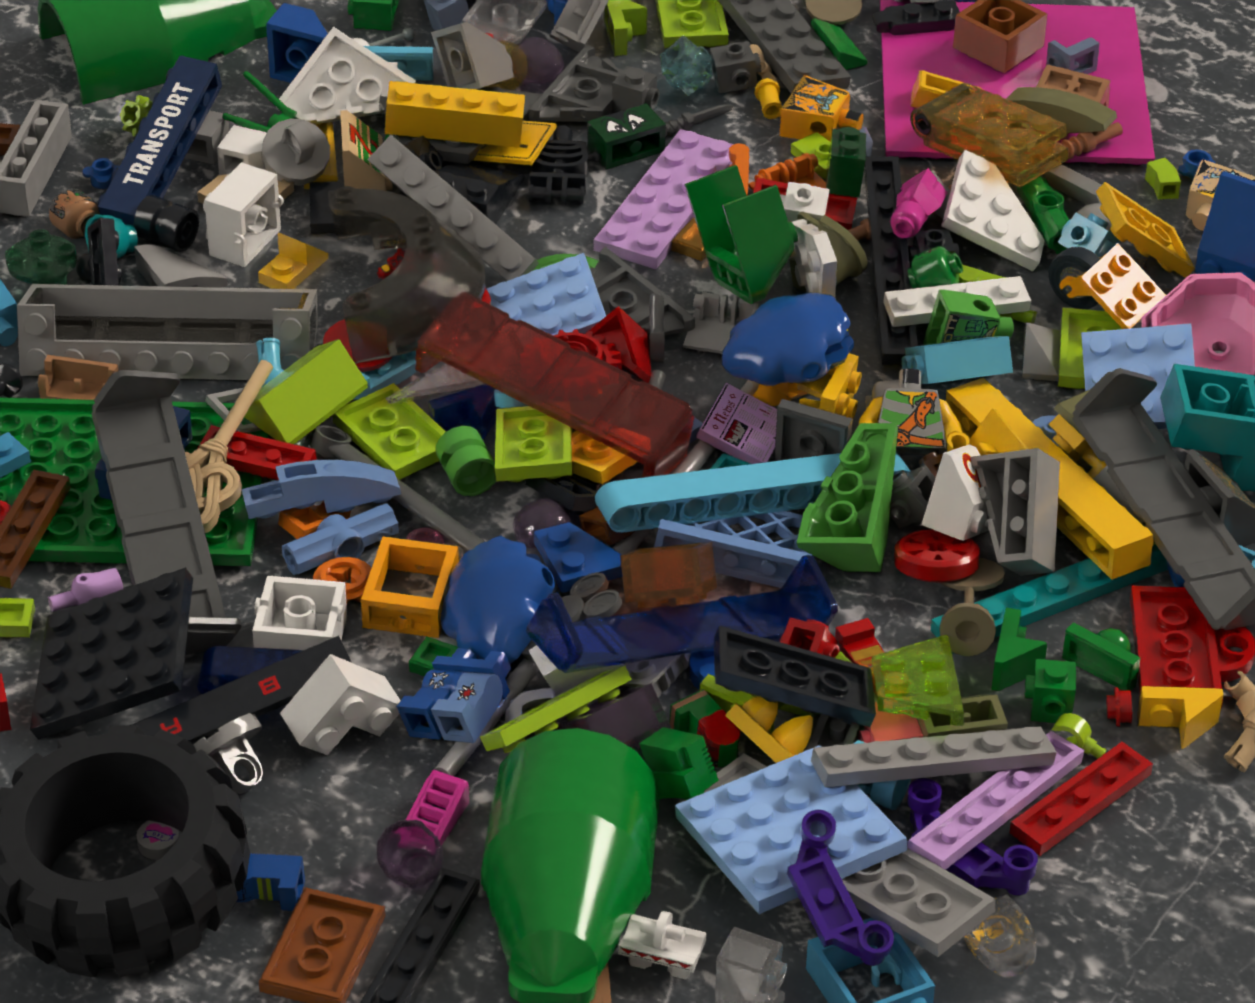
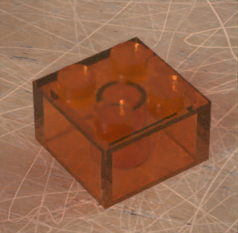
M712 542L641 548L620 555L625 603L637 602L638 608L661 606V603L669 602L670 598H676V605L698 603L701 599L707 598L708 592L717 588Z

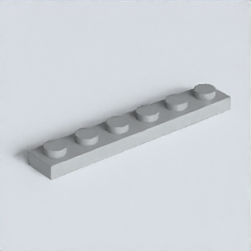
M391 134L367 159L378 171L505 281L530 273L539 264L531 254Z
M1041 726L817 747L813 748L811 763L825 787L1048 766L1054 765L1057 752Z

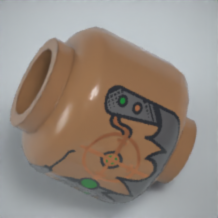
M71 188L61 192L54 198L50 206L49 218L52 225L69 238L77 239L85 237L87 221L95 214H100L98 203L81 190Z

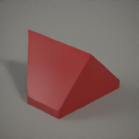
M618 306L589 331L593 332V338L595 339L605 336L606 344L615 343V351L621 352L622 368L648 384L652 374L648 334Z

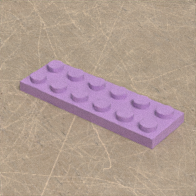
M680 129L594 238V251L600 252L604 247H607L623 260L657 269L671 251L672 240L694 217L684 184L728 168L732 164L729 160V148L733 144L724 140L699 135L693 131Z

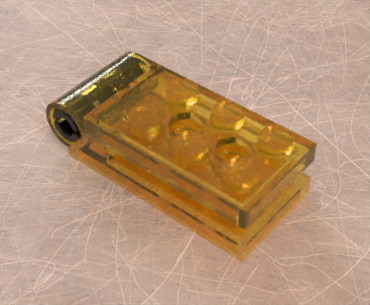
M962 83L916 108L910 116L911 125L915 133L923 139L925 146L957 160L964 150L981 156L995 164L1007 182L1019 187L1024 186L1068 160V148L1056 143L1067 136L1065 123L969 83Z

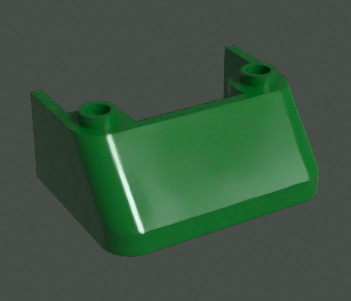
M737 165L685 183L684 186L707 260L716 282L749 304L764 300L794 252V243L798 242L797 231L791 221L788 222L778 186L774 185L746 195Z

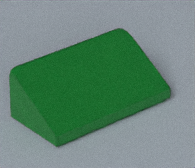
M815 18L811 20V28L846 70L868 64V60L840 26Z

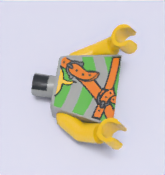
M917 369L900 370L899 388H885L883 396L874 398L859 419V424L897 423L896 451L899 455L926 456L933 451H938L939 454H942L946 449V443L947 452L970 443L969 437L962 432L960 423L948 403L939 399L938 391L934 389H921V371Z

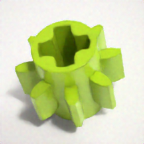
M137 95L135 102L126 100V104L122 107L119 115L124 124L122 130L132 133L134 137L139 132L141 120L147 117L153 103L148 97Z

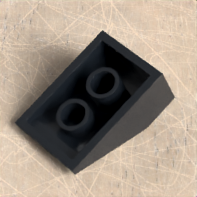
M474 162L469 164L452 163L435 170L436 174L495 224L524 181V174ZM428 213L426 214L423 223L443 227Z

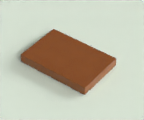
M304 887L259 980V992L304 1003H346L385 919V906Z

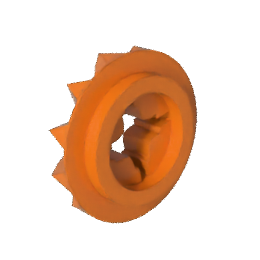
M338 557L321 564L314 572L313 580L345 582L351 577V583H345L346 602L348 604L349 601L354 600L361 603L371 566L357 558Z

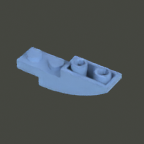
M312 460L275 466L278 480L242 489L249 519L256 517L262 519L276 515L279 511L291 508H308L314 505L315 502L322 500L324 501L327 513L334 511L343 513L354 509L358 505L369 502L383 503L390 500L393 496L401 495L400 486L394 471L377 465L345 460Z

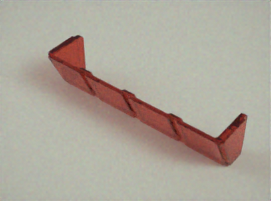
M466 292L460 293L458 297H453L418 340L415 358L416 371L425 373L442 361L644 464L642 478L667 475L687 455L694 422L693 409L690 408L688 403L644 381L638 382L632 379L630 374L582 350L576 351L570 348L568 343L522 320L516 321L510 318L508 313Z

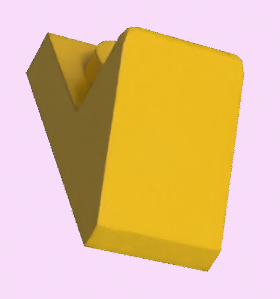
M278 233L279 254L258 272L259 283L272 289H295L329 259L328 253Z
M1142 686L1137 712L1138 726L1179 727L1181 749H1184L1218 723L1223 700V689Z

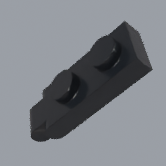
M939 0L921 4L907 3L901 6L886 7L883 11L875 12L872 15V20L879 33L891 32L893 35L946 31L955 30L956 15L960 11L955 0Z

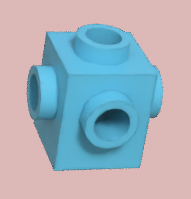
M1076 212L1073 218L1064 225L1058 243L1067 249L1070 247H1082L1101 257L1121 241L1106 229L1109 223L1092 213L1086 218Z

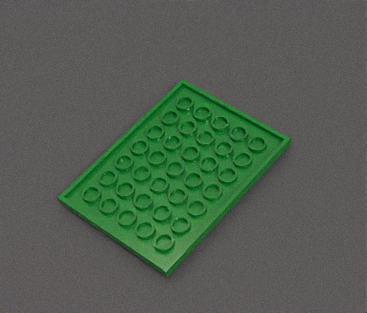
M0 398V436L9 432L29 450L31 460L30 463L0 478V500L12 506L33 470L69 476L71 488L28 561L127 563L121 541L122 532L117 524L112 500L99 496L98 480L95 479V468L102 456L92 418L94 400ZM172 402L173 406L190 410L193 439L185 448V452L193 453L196 451L210 426L221 427L224 422L206 402ZM235 403L222 404L230 411ZM245 417L241 421L243 425L252 423ZM263 430L247 433L270 439V435ZM236 470L240 476L242 489L260 485L264 482L263 476ZM223 482V487H222V489L225 488V486L227 485V483ZM205 487V497H207V487ZM242 491L241 496L234 505L220 512L218 523L210 532L205 533L214 566H251L258 517L249 519Z

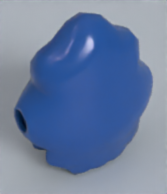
M805 293L769 299L753 315L741 320L732 328L730 339L723 349L722 366L727 373L734 377L754 381L765 386H774L786 382H814L824 377L830 369L844 363L848 354L854 348V341L847 331L851 324L850 320L843 311L841 304L832 295Z
M501 535L480 543L462 555L449 577V590L444 598L441 611L442 628L450 638L457 640V648L470 649L476 654L477 659L485 660L491 651H499L505 653L511 665L539 633L543 625L544 610L551 599L555 587L553 575L541 563L538 555L526 554V545L524 543L510 541Z

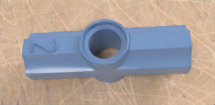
M387 503L348 519L339 514L330 515L319 524L316 532L282 545V556L285 559L287 568L294 576L320 566L330 559L338 557L358 558L366 546L380 541L382 536L390 537L399 533L398 521L395 518L393 509Z

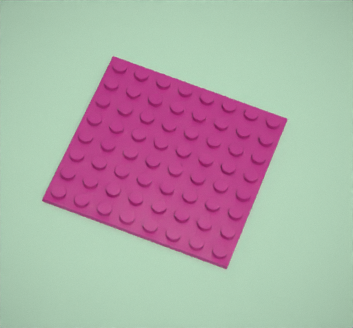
M880 0V11H883L886 7L901 6L911 2L910 0H902L901 2ZM956 2L960 12L975 3ZM1029 4L1048 14L1044 46L1006 73L995 70L991 66L953 48L954 30L893 35L891 32L881 33L886 156L899 158L927 157L931 159L959 158L963 151L967 150L984 159L1007 161L1017 158L1021 159L1024 155L1029 156L1031 152L1037 153L1039 149L1045 150L1047 146H1053L1057 142L1061 143L1064 139L1069 140L1071 136L1077 137L1079 133L1043 135L1041 123L1010 125L1005 99L1017 87L1037 86L1046 67L1049 42L1055 40L1067 48L1092 37L1100 45L1097 70L1088 75L1110 80L1108 108L1116 111L1117 118L1112 124L1120 123L1123 134L1097 144L1096 148L1090 152H1082L1080 156L1074 155L1072 159L1066 158L1065 163L1094 162L1098 164L1128 163L1141 165L1154 161L1155 154L1135 7ZM923 70L982 88V107L980 112L966 111L958 116L957 120L950 125L945 123L927 135L920 133L915 126V122H918L915 120V116L929 109L911 107L912 89L919 71Z

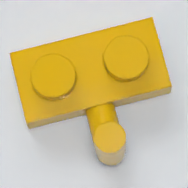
M1060 414L1048 424L1057 433L1052 439L1075 462L1082 458L1089 466H1092L1087 472L1092 479L1107 466L1104 461L1098 459L1085 438Z

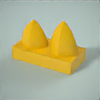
M760 696L751 698L742 706L735 704L725 715L775 763L802 753L808 744L813 726V717L805 715L786 721L770 733L768 730L776 719L778 702H769Z

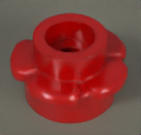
M1115 687L1114 695H1106L1107 719H1115L1117 727H1120V723L1132 722L1131 690L1119 691L1118 687Z

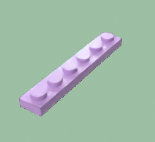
M1050 731L1046 736L1057 752L1054 765L999 770L909 839L907 848L946 870L1081 764L1085 750Z

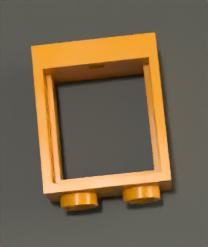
M382 536L361 598L362 628L439 638L442 630L441 611L444 598L449 590V577L459 563L458 546ZM388 569L439 576L432 598L381 591Z

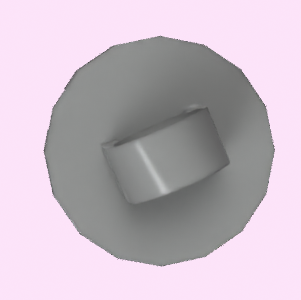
M290 118L277 122L268 130L262 143L261 159L266 170L277 174L279 181L284 179L289 182H295L294 185L301 186L314 182L323 174L330 158V145L325 134L316 125L302 119Z
M248 713L219 727V732L207 740L203 737L193 744L196 752L202 749L226 772L231 779L232 788L235 793H246L261 781L263 776L262 766L248 743V740L262 729L260 722L254 714ZM234 764H240L247 769L249 782L238 779L234 773Z

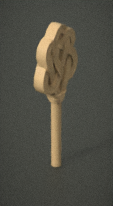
M261 360L215 437L201 444L193 453L185 452L205 533L210 532L218 523L220 512L234 505L241 496L242 484L240 476L234 467L226 464L227 445L273 369L272 364L266 360ZM223 482L227 483L224 489H222ZM205 487H207V497H205Z

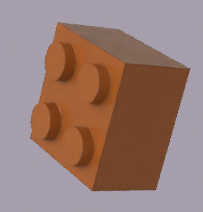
M978 0L956 15L953 48L991 66L995 70L1006 73L1044 46L1048 14L1021 0Z

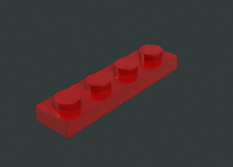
M1120 742L1012 820L1009 833L1041 856L1149 777L1152 772L1153 763L1124 742Z

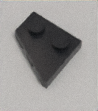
M567 475L557 479L545 477L527 479L525 485L538 491L540 498L562 505L564 512L582 515L585 511H590L597 506L595 495L600 484L575 477L574 475Z

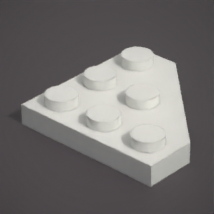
M333 27L279 100L297 112L294 119H302L312 124H320L341 120L340 110H347L355 117L381 114L379 111L380 96H388L389 81L416 83V80Z
M964 150L958 159L941 226L1020 266L1034 271L1040 263L1045 241L996 165L981 156Z
M804 219L792 221L798 234V242L794 243L795 250L790 258H795L797 264L795 266V274L799 286H805L807 293L828 294L835 297L837 259L827 232L819 231L818 227L813 224L807 225V221Z

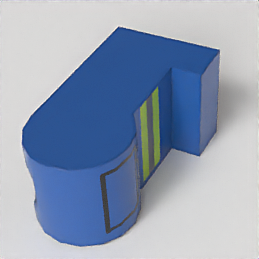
M250 853L247 878L241 890L236 891L238 896L237 902H248L254 899L280 901L281 910L293 911L303 892L305 883L303 856Z

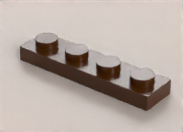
M33 470L0 525V587L12 589L68 494L71 488L69 476Z

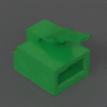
M662 727L639 743L646 764L654 773L659 799L681 798L688 800L703 794L706 789L719 781L716 771L713 770L714 766H711L713 762L710 761L711 757H708L710 755L707 752L708 748H704L706 743L702 735Z

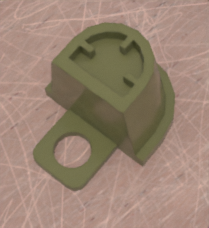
M803 211L797 215V220L804 219L807 221V224H813L818 227L819 231L827 232L837 259L836 285L847 277L859 276L867 269L868 260L866 254L856 238L847 229L826 215L819 221ZM789 258L793 286L807 293L805 286H799L797 282L795 258Z

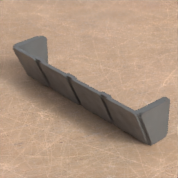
M1121 368L1107 372L1075 405L1076 410L1072 413L1074 415L1072 418L1073 422L1098 459L1106 463L1108 474L1138 517L1143 518L1146 523L1145 527L1153 534L1155 544L1173 571L1183 577L1185 580L1184 587L1210 626L1215 630L1224 629L1226 631L1254 625V567L1141 405V402L1155 389L1157 382L1151 376Z
M120 370L112 373L94 399L92 418L102 460L105 462L107 469L106 477L117 524L122 532L121 541L132 585H137L157 578L164 573H171L186 567L193 577L185 655L224 648L240 631L242 625L239 618H226L171 400V394L180 383L179 375L167 372Z

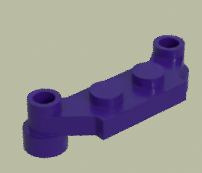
M921 778L914 780L909 785L907 803L911 808L910 821L914 828L912 837L942 815L939 813L942 789L934 780ZM980 842L948 867L946 871L976 888L1006 889L1012 895L1020 896L1029 891L1030 881L1036 874L1038 857L1036 852L1030 847L1015 845L1005 851L1003 858Z
M812 810L802 819L800 829L801 846L796 864L788 866L787 875L824 948L834 945L860 957L869 966H877L891 952L894 941L893 931L886 923L878 920L869 921L864 924L827 852L828 845L831 844L835 836L836 821L827 811Z

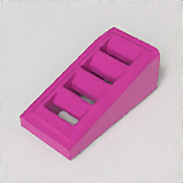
M433 770L423 784L395 840V846L433 859L469 804V783L464 779ZM432 805H436V806L445 808V810L440 809V808H437V807H434V806H432ZM425 818V819H428V820L437 822L438 824H435V823H432V822H429V821H426V820H423V819ZM417 830L428 835H431L432 837L431 839L414 833Z

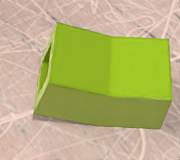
M1165 157L1147 162L1145 180L1154 189L1157 199H1178L1181 180L1177 169Z

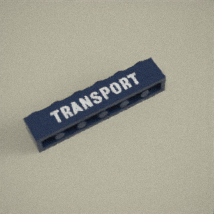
M179 56L174 67L168 70L165 84L161 91L155 94L152 108L147 117L141 120L139 132L134 141L128 144L125 157L120 167L114 170L106 193L101 194L97 205L100 215H111L121 219L125 225H133L137 208L146 196L164 197L222 88L216 63Z

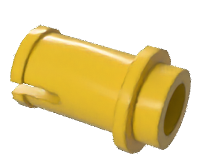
M765 78L760 80L755 87L754 94L761 103L762 113L768 119L778 118L783 107L779 98L780 87L772 79Z

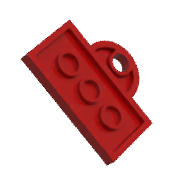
M1131 586L1130 604L1135 654L1141 657L1138 671L1139 695L1141 694L1142 686L1222 689L1221 682L1239 679L1241 676L1237 673L1238 671L1247 674L1252 668L1255 658V639L1246 627L1226 631L1224 629H1213L1185 587ZM1227 647H1238L1243 651L1234 652L1229 650Z

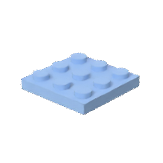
M584 253L487 288L491 297V312L509 366L521 362L520 356L524 354V347L533 346L534 338L545 341V333L554 336L558 334L559 330L567 333L578 329L579 333L586 334L587 331L606 317Z
M1179 324L1081 332L1085 391L1090 390L1107 372H1112L1118 368L1151 376L1157 382V386L1141 402V405L1158 429H1167L1160 396L1174 364L1195 366L1192 325Z

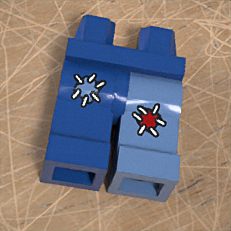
M457 648L452 657L437 656L432 662L434 669L426 673L423 678L422 687L415 696H404L396 706L409 737L437 740L443 737L447 741L475 743L498 708L501 699H505L509 694L510 690L505 677L511 667L505 653L491 651L484 660L477 659L476 654L470 649ZM428 722L430 727H425L424 724ZM462 725L463 730H458L457 728Z

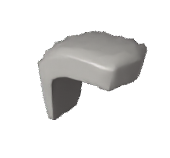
M541 688L520 693L510 701L509 707L506 708L505 723L556 697L553 688Z

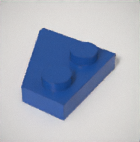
M570 522L534 531V544L562 593L570 591L580 578L591 573H603L608 581L628 576L632 573L630 559Z

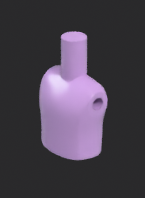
M111 568L100 572L77 575L73 579L70 591L48 597L51 611L55 612L68 607H74L93 598H100L123 590L120 574L116 568Z

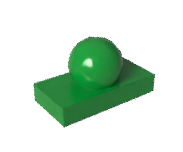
M1074 622L1066 629L1062 653L1063 659L1076 662V666L1121 690L1132 691L1135 688L1141 657L1131 653V646L1127 635L1121 630L1114 628L1104 629L1095 634Z

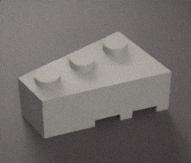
M1039 448L970 457L972 466L978 473L981 485L978 488L980 497L985 501L989 515L987 524L997 562L1020 576L1055 572L1060 462Z

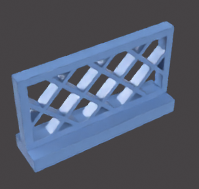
M781 511L711 520L702 524L697 522L681 524L660 519L651 558L802 593L812 554L798 548V534L794 535L788 529V527L800 528L803 515ZM750 519H762L766 524L756 526ZM739 523L745 531L735 533L729 526ZM776 532L782 540L773 542L767 534Z

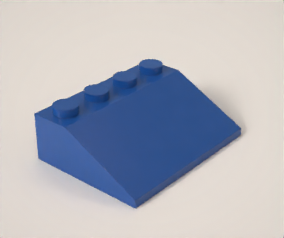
M1223 171L1219 178L1198 248L1194 274L1241 272L1255 282V181Z

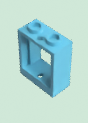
M1009 336L984 337L905 348L906 356L902 357V369H917L921 371V384L1013 373Z

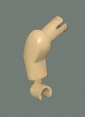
M1238 671L1237 673L1241 676L1239 683L1231 687L1225 681L1224 687L1237 701L1236 705L1245 718L1243 720L1244 731L1230 750L1226 752L1224 758L1236 769L1240 765L1239 770L1245 772L1255 758V685L1242 671Z

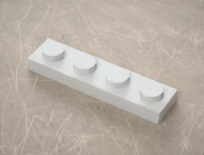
M1021 276L885 292L883 300L893 327L929 323L939 289L988 296L992 299L999 314L1029 311L1031 299Z

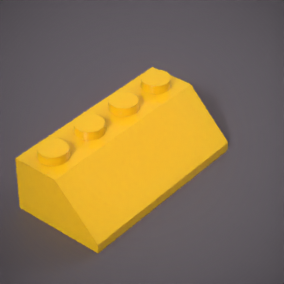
M389 81L385 134L409 137L424 136L429 139L520 148L525 95Z

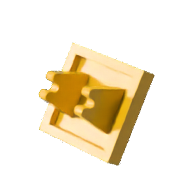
M849 353L845 362L838 365L833 374H826L814 382L797 383L799 390L820 399L818 401L801 398L799 403L854 419L858 408V400L853 398L854 394L858 391L862 378V373L857 371L859 356Z

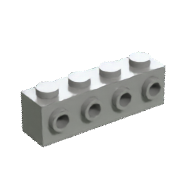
M35 100L0 163V213L14 216H30L72 137L68 104Z

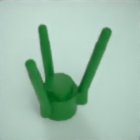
M245 71L243 76L282 113L280 115L274 113L269 119L267 126L228 113L222 115L223 119L243 127L268 132L277 122L290 118L294 119L297 112L287 107L248 71Z

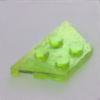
M948 635L938 636L871 656L872 678L878 711L906 714L924 720L929 718V712L949 715L950 725L964 726V710Z

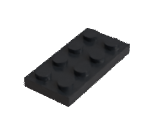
M718 626L714 636L715 684L721 685L730 691H743L757 695L769 702H782L800 707L808 713H821L839 718L847 724L857 723L871 727L876 716L871 668L724 626Z

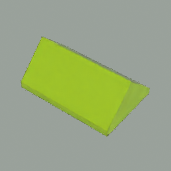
M338 339L316 346L265 384L244 417L275 440L295 444L366 390L368 382Z

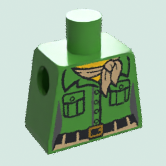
M939 289L923 344L931 345L984 337L1009 336L1011 338L1014 324L1011 317H1000L992 299L988 296Z

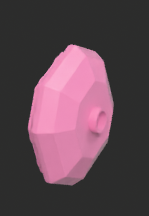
M1241 272L1190 274L1141 317L1142 327L1191 324L1195 367L1255 375V282Z

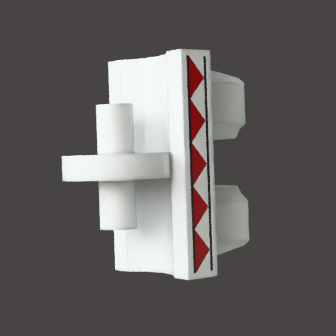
M666 911L661 912L658 920L631 914L625 935L619 943L618 954L628 956L630 966L645 969L651 967L652 963L668 966L671 976L686 980L689 978L690 973H693L706 942V932L672 924V913Z

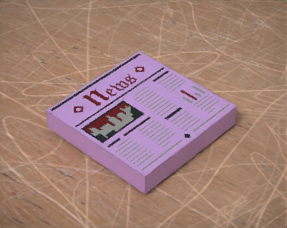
M726 383L696 438L748 463L767 462L775 448L777 409Z

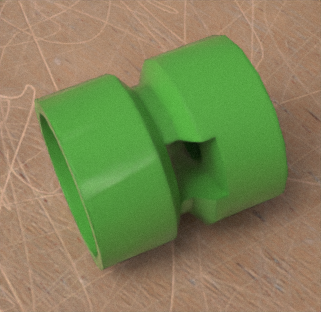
M459 426L450 429L439 438L435 447L436 455L457 493L463 496H475L482 494L493 486L496 482L495 461L476 429L471 426Z

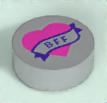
M154 821L145 822L137 831L139 852L146 858L159 860L179 839V831L177 829Z

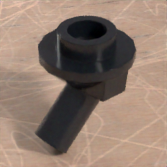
M0 363V396L3 394L11 398L21 391L23 379L16 368L6 363Z

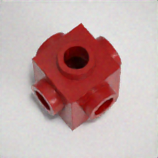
M789 618L780 643L833 658L838 655L839 642L829 631V626L812 619L802 621Z

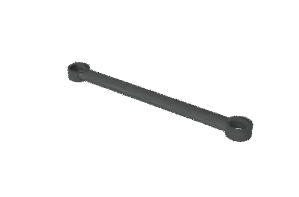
M328 425L316 427L310 446L312 449H316V452L329 460L356 461L380 466L350 445L351 437L343 430ZM397 478L401 495L393 496L392 498L466 552L485 542ZM556 583L548 605L553 602L558 589Z

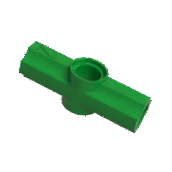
M1038 172L1027 173L1022 180L1018 181L1017 192L1047 246L1053 249L1056 254H1060L1067 249L1059 244L1058 241L1064 225L1069 221L1063 209L1064 197L1059 192L1053 191L1046 178L1041 177Z

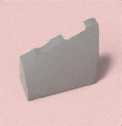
M149 244L134 246L137 270L150 286L219 288L228 286L227 278L224 275L196 264L160 246Z

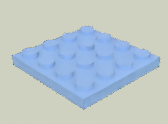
M813 748L675 805L678 821L758 914L798 898L787 875V868L796 864L802 842L800 834L802 819L812 810L827 811L836 821L835 836L831 844L828 845L827 852L841 879L907 851V838L856 784L825 787L811 763Z

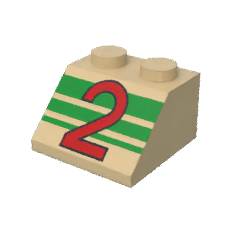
M340 110L345 206H353L363 190L386 196V191L392 190V182L367 160L383 143L382 136L349 111Z

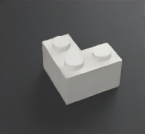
M330 654L280 714L299 745L328 755L352 726L381 736L399 715L396 706L401 700L385 676Z

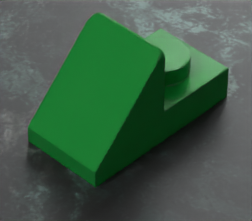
M1007 607L1005 609L994 662L991 690L1001 691L1025 680L1026 674L1034 675L1035 660L1046 659L1047 643L1026 639L1027 627L1020 626L1021 610Z

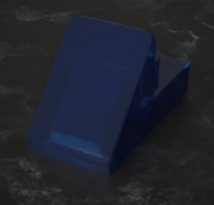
M496 381L429 400V416L446 432L459 426H471L478 431L484 441L496 420V409H499V407L495 406L494 390L499 389V385Z

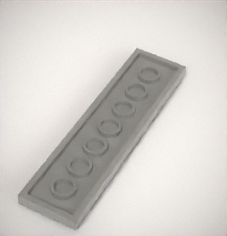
M742 754L716 773L719 781L706 789L704 793L767 766L746 754ZM908 848L907 851L842 878L857 909L875 920L886 923L892 930L937 957L995 912V898Z

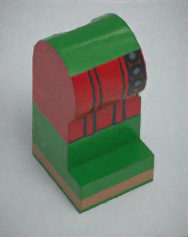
M704 689L671 704L669 729L702 735L706 743L704 748H708L707 752L710 754L708 757H711L710 761L713 762L712 766L726 767L738 758L740 729L725 716L727 713Z

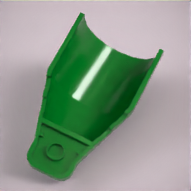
M39 0L38 27L42 40L63 34L66 35L77 72L81 102L85 105L164 84L168 70L174 67L179 56L208 62V58L218 53L225 56L256 39L267 37L266 23L277 10L270 0Z
M580 728L545 731L519 743L500 763L494 786L481 865V884L483 890L487 893L490 902V912L492 918L495 917L498 926V936L508 963L509 994L520 1003H590L596 995L598 977L619 945V937L625 927L628 926L631 914L635 915V911L640 903L646 901L651 893L659 814V794L655 776L636 750L610 735Z

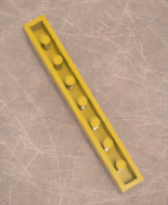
M984 377L946 390V402L958 419L962 432L969 439L993 408L999 412L1028 449L1039 448L1060 462L1057 528L1111 580L1151 565L1154 539L1150 530L1135 519L1126 507L1121 506L1103 486L1092 479L1083 467L1078 466L1060 446H1057L1050 440L1041 428L1035 426L1019 408H1016L1007 400L1000 390L993 387Z

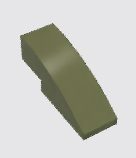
M1017 87L1005 99L1010 125L1041 123L1043 135L1105 131L1117 118L1116 111L1096 101L1057 89Z

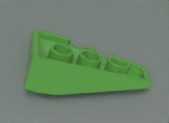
M897 423L859 424L839 455L840 463L831 477L826 476L821 484L822 491L814 504L809 503L803 512L797 538L798 548L842 571L881 572L888 537L898 435Z

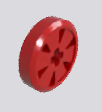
M930 529L910 533L899 539L895 544L894 564L896 568L916 580L933 583L953 582L970 576L979 568L980 548L970 538L962 541Z

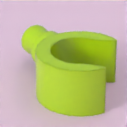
M1062 714L1051 729L1052 731H1067L1074 736L1068 737L1066 740L1085 750L1084 753L1087 755L1091 754L1098 759L1106 752L1105 748L1096 744L1097 741L1091 738L1092 731L1087 721L1076 714Z

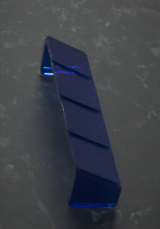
M804 555L778 591L740 597L736 595L727 596L714 601L676 607L663 606L653 608L650 611L605 618L601 616L592 617L580 622L572 623L559 593L549 594L546 599L541 601L526 627V633L558 670L564 673H571L714 649V636L719 625L770 640L778 639L785 632L789 618L802 621L812 619L829 626L838 612V605L813 555Z

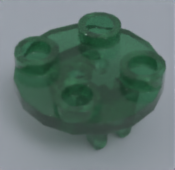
M37 229L32 231L29 237L5 251V260L9 274L19 281L29 284L59 283L66 285L67 275L76 266L77 252L75 244L65 238L50 235L49 231L44 229Z

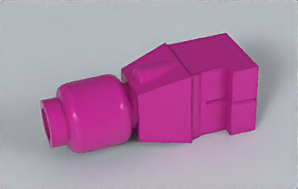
M929 168L903 183L900 188L902 191L897 194L896 209L892 214L890 223L894 234L900 238L915 236L928 216L942 207L941 205L948 194Z

